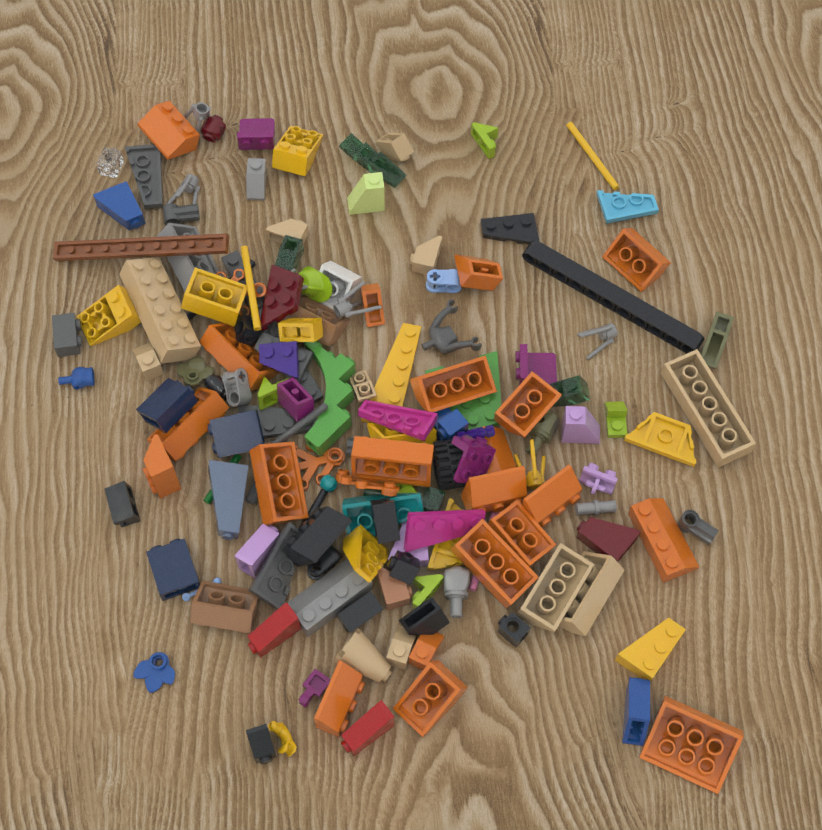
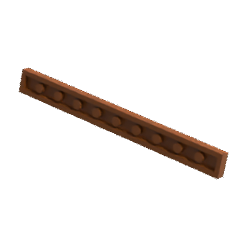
M224 233L57 241L54 245L53 259L55 261L228 254L230 236Z

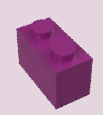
M294 377L277 384L278 402L297 422L314 410V398Z

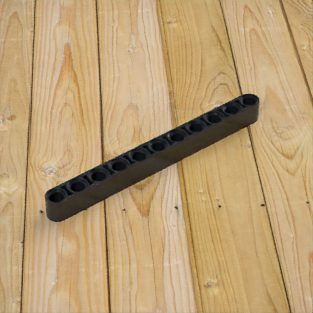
M532 240L522 254L523 259L529 264L686 354L699 349L704 341L703 335L537 240Z

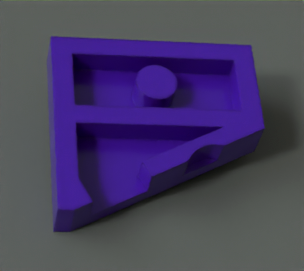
M297 341L259 344L260 364L299 379Z

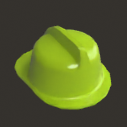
M313 267L303 268L298 274L304 278L303 286L307 285L308 287L302 290L301 294L319 303L329 300L333 290L330 279Z

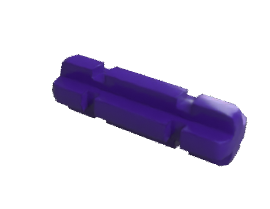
M488 425L485 428L479 427L467 430V432H457L456 436L463 437V435H468L474 439L487 436L488 438L495 435V429L493 425Z

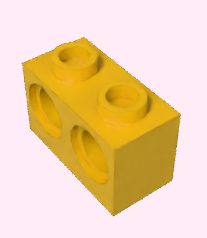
M322 318L284 319L278 323L280 342H315L323 337Z

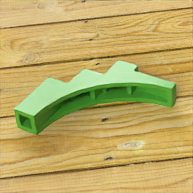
M318 341L303 342L305 349L314 353L313 359L321 369L326 382L324 403L328 405V409L317 418L313 427L304 436L306 445L321 456L352 426L351 414L344 408L354 400L353 388L347 382L356 373L355 362L350 357H345L341 353L336 357L331 351L327 352Z

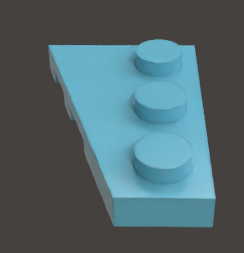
M597 190L596 193L606 224L658 214L659 211L655 197L651 194L632 193L631 195L620 194V192L604 193L601 190Z

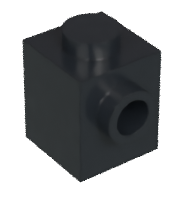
M397 550L387 563L389 576L411 585L420 570L419 559L409 552Z

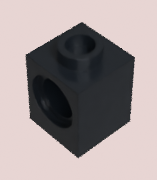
M246 314L241 315L234 327L236 341L252 347L262 334L261 330H254L252 317Z
M513 612L509 616L504 615L498 622V633L515 648L526 638L531 629ZM509 625H514L517 627L518 630L516 632H510L507 629V627Z

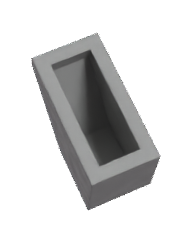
M248 158L246 172L247 200L265 201L267 181L266 159Z

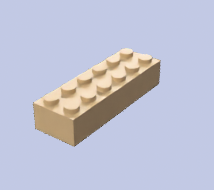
M160 258L126 260L119 275L160 364L185 361L195 357L201 345L184 309H181L182 304Z
M698 349L664 363L661 371L662 377L716 466L719 468L750 454L756 442Z

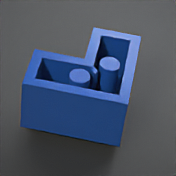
M448 407L433 412L438 413V420L433 426L437 430V441L453 439L457 432H467L469 423L457 409L452 412Z

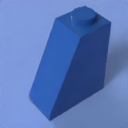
M127 181L93 194L97 207L127 230L136 229L146 224Z
M629 677L625 698L622 743L643 746L650 723V680Z

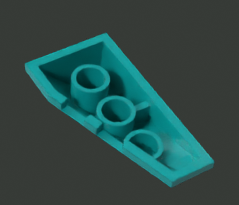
M421 492L397 494V496L368 495L345 498L342 503L343 515L352 520L346 528L347 535L361 524L373 536H376L370 500L384 498L394 500L398 524L407 521L408 512H424Z

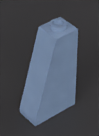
M209 460L208 473L218 536H222L226 540H233L238 538L249 465Z

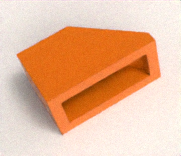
M378 283L363 285L360 288L363 309L382 306L381 309L364 313L366 326L384 325L382 297Z
M438 632L434 635H420L409 655L408 664L423 671L428 663L433 661L445 636Z

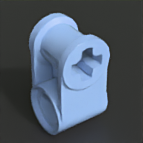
M457 269L430 270L427 273L426 289L432 293H457L461 291Z

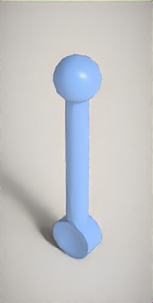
M215 578L213 582L221 584V579ZM197 590L191 593H184L182 599L189 601L190 597L194 596Z

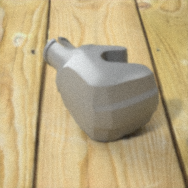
M453 566L444 572V597L450 600V618L463 617L462 600L468 598V592L466 591L470 583V570L462 566Z

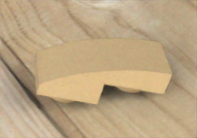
M367 370L356 372L349 378L358 402L377 397Z

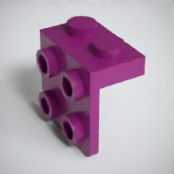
M256 118L240 120L239 132H237L239 150L274 149V119Z
M520 344L519 351H515V362H518L516 379H519V385L533 371L555 388L557 386L556 355L554 353H528L527 344Z
M463 435V437L454 436L451 443L464 452L453 480L457 483H467L470 477L487 474L496 449L487 444L488 441L481 437L474 439L468 435Z

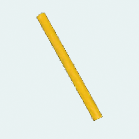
M572 122L567 123V128L614 191L619 188L618 183Z
M241 246L253 327L255 331L261 330V323L248 246Z

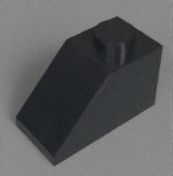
M430 597L399 620L409 635H434L450 623L433 597Z
M267 724L246 730L256 764L261 763L263 765L272 762V758L277 756Z

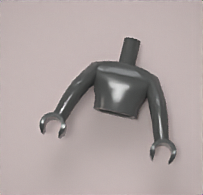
M453 299L447 302V307L433 320L428 331L431 340L421 344L424 351L434 346L442 354H448L467 347H471L474 351L481 349L482 343L474 344L478 342V337H473L469 341L458 342L454 331L449 325L439 327L449 313L454 314L458 311V306L451 307L455 303Z

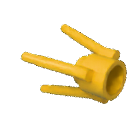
M531 439L532 471H529L526 476V485L528 489H537L545 483L546 457L542 456L539 473L536 467L534 440ZM514 454L517 466H522L518 455Z

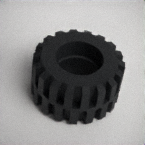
M453 439L433 442V466L436 482L441 491L465 487L466 484L457 483L453 480L463 455L462 450L451 443Z

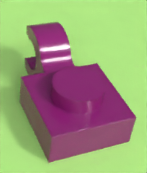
M314 669L302 684L306 690L298 699L299 704L306 708L313 696L320 698L326 691L331 679L317 669Z

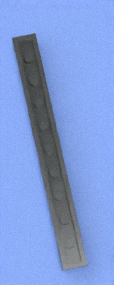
M238 250L221 257V261L230 277H233L236 269L244 270L242 257ZM238 271L236 273V276L238 278H241L242 272ZM246 279L239 280V283L246 285ZM258 287L257 292H258L259 294H261L262 291H261V289ZM245 296L244 300L250 308L249 297ZM265 296L262 298L256 297L260 319ZM276 321L268 324V329L262 330L264 333L279 338L278 323ZM307 369L300 385L314 398V403L324 399Z

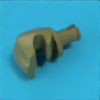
M550 410L542 418L543 422H538L529 433L534 440L535 456L541 444L549 443L559 426L560 420L557 414ZM530 443L525 450L529 455H531Z

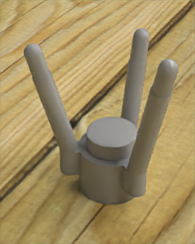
M199 102L196 105L192 104L191 108L184 114V117L187 118L193 112L195 119L198 120L196 126L198 133L202 120L210 116L211 107H208L206 103Z
M187 174L167 204L172 203L176 197H180L183 191L187 193L194 191L192 204H196L198 192L201 188L198 186L199 179L195 175Z
M362 281L345 296L337 299L338 303L333 305V309L338 318L344 316L348 318L352 315L381 309L382 306L352 311V308L362 304V301L351 304L345 300L365 284Z
M610 323L577 334L581 338L598 334L601 340L606 341L586 357L587 360L614 342L613 338L617 337V329L614 324Z

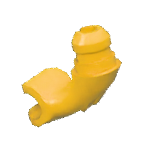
M271 721L268 728L280 738L282 744L278 752L281 754L286 752L287 756L290 757L295 753L297 747L288 728L282 722Z

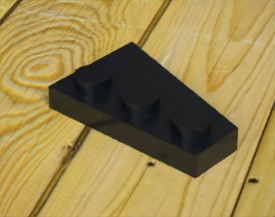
M534 213L484 218L480 221L483 238L504 242L506 240L516 241L517 244L522 245L523 243L530 244L532 240L539 241Z

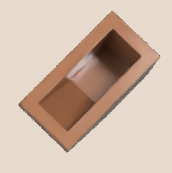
M382 567L377 573V578L386 609L391 610L409 605L410 597H413L411 586H407L405 582L389 576V571Z

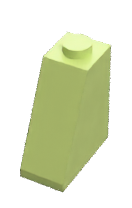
M382 172L368 173L361 177L347 197L349 215L385 211Z

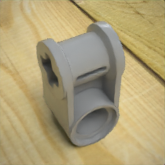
M243 368L236 369L234 372H224L222 381L228 404L233 407L249 404L252 394L247 372Z

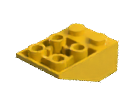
M290 126L273 149L272 168L306 176L311 169L323 134L313 130H304L298 126Z
M117 285L77 315V318L81 320L83 332L90 346L131 331L141 323L126 288Z

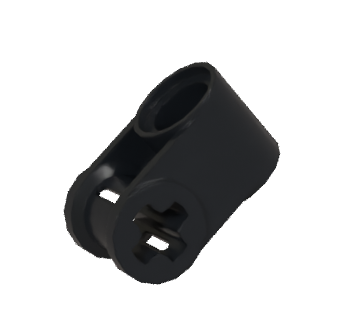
M331 545L316 563L307 565L308 577L312 580H319L339 563L343 554ZM313 567H314V568L320 567V570H317V569H316V570L313 571L312 569H313Z

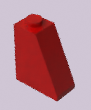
M287 602L247 636L250 642L247 644L253 654L257 653L260 658L301 630L299 618Z
M382 700L379 701L341 735L343 740L341 742L342 747L347 753L351 752L353 756L357 755L395 726L394 715Z

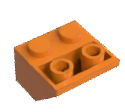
M458 254L454 256L461 287L493 291L503 280L501 267L497 262L485 258Z

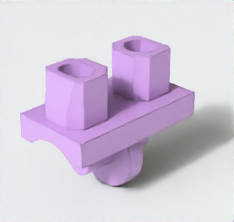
M593 463L584 466L579 482L591 487V494L595 495L596 490L612 495L618 479L616 478V472L606 470L605 473L598 471L599 467Z

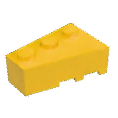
M667 618L618 653L615 661L639 678L650 680L651 682L686 629L672 619Z

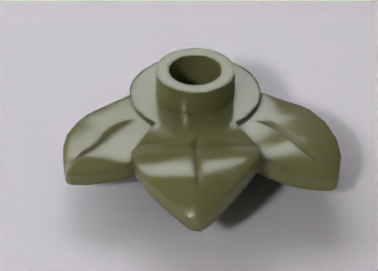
M200 356L193 357L189 360L188 364L179 363L177 365L178 376L182 377L184 383L191 388L199 387L203 380H206L214 373V367H205V361Z

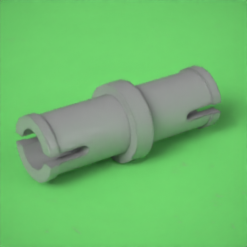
M593 500L592 502L575 504L576 515L594 514L596 516L599 513H615L617 510L615 500L600 502Z

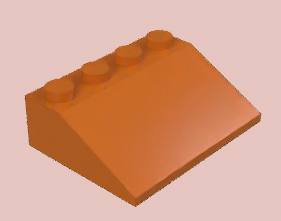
M664 696L639 758L718 794L744 738L742 730Z

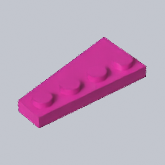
M365 400L358 409L359 417L425 441L438 420V413Z
M483 509L408 512L403 549L405 552L465 536L482 518L485 520L486 512Z

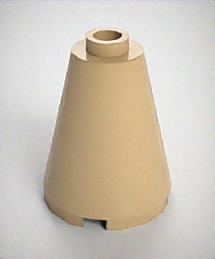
M359 628L355 630L353 636L348 639L333 660L336 664H338L339 660L343 661L363 676L378 683L381 680L385 682L392 673L389 670L391 665Z

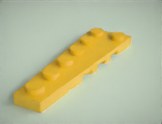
M407 323L402 324L374 387L377 397L369 399V401L403 407L421 333V326ZM361 418V422L372 423V421Z

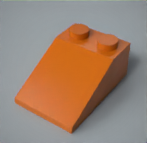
M439 660L430 661L393 707V710L424 737L454 706L468 687Z

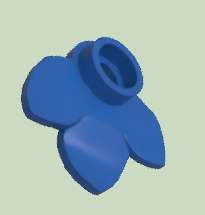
M156 652L151 655L149 660L141 661L137 665L133 677L145 679L147 690L153 693L160 689L163 682L172 685L175 679V671L169 665L168 656L165 653ZM158 660L163 661L161 666H156Z

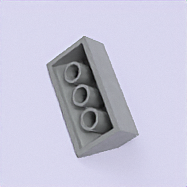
M168 223L157 237L200 234L196 226ZM211 254L167 256L184 291L187 289L195 267L213 274L219 272Z
M346 559L287 603L299 618L301 629L309 637L335 618L338 613L373 589L372 581L368 583L354 571L349 560Z

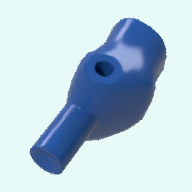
M77 367L72 371L71 376L58 377L59 385L72 384V387L76 390L87 386H94L93 367Z

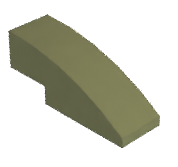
M716 312L701 353L708 367L717 368L735 317Z

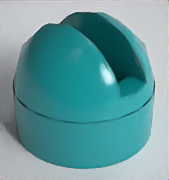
M327 474L321 479L320 487L325 491H334L337 487V481L333 476Z

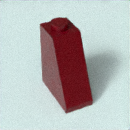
M590 517L587 522L583 520L577 527L578 534L576 538L595 553L610 555L619 562L636 542L641 532L634 528Z

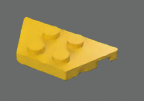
M653 412L624 438L625 442L695 467L696 459L693 451L694 444L691 438V425Z
M449 498L445 511L462 510L455 504L453 499ZM464 536L435 544L427 570L464 565L450 551Z

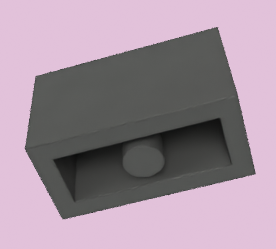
M75 313L52 315L54 350L57 356L80 354V347H83L82 336H79V330H82L81 320L76 318Z

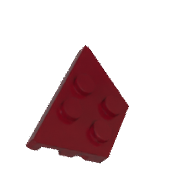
M271 265L260 319L262 330L268 329L267 325L273 321L278 323L286 316L298 311L304 281L301 275Z

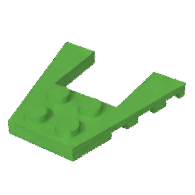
M497 351L479 356L486 355L497 392L449 407L452 412L457 409L469 423L468 430L493 425V427L500 425L494 420L495 412L502 405ZM440 366L426 370L425 374L443 369L444 367Z

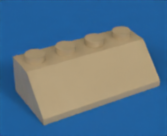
M560 543L552 553L516 615L533 626L555 632L595 564Z
M583 551L581 556L595 565L559 626L573 634L586 636L623 574L624 569L610 555Z

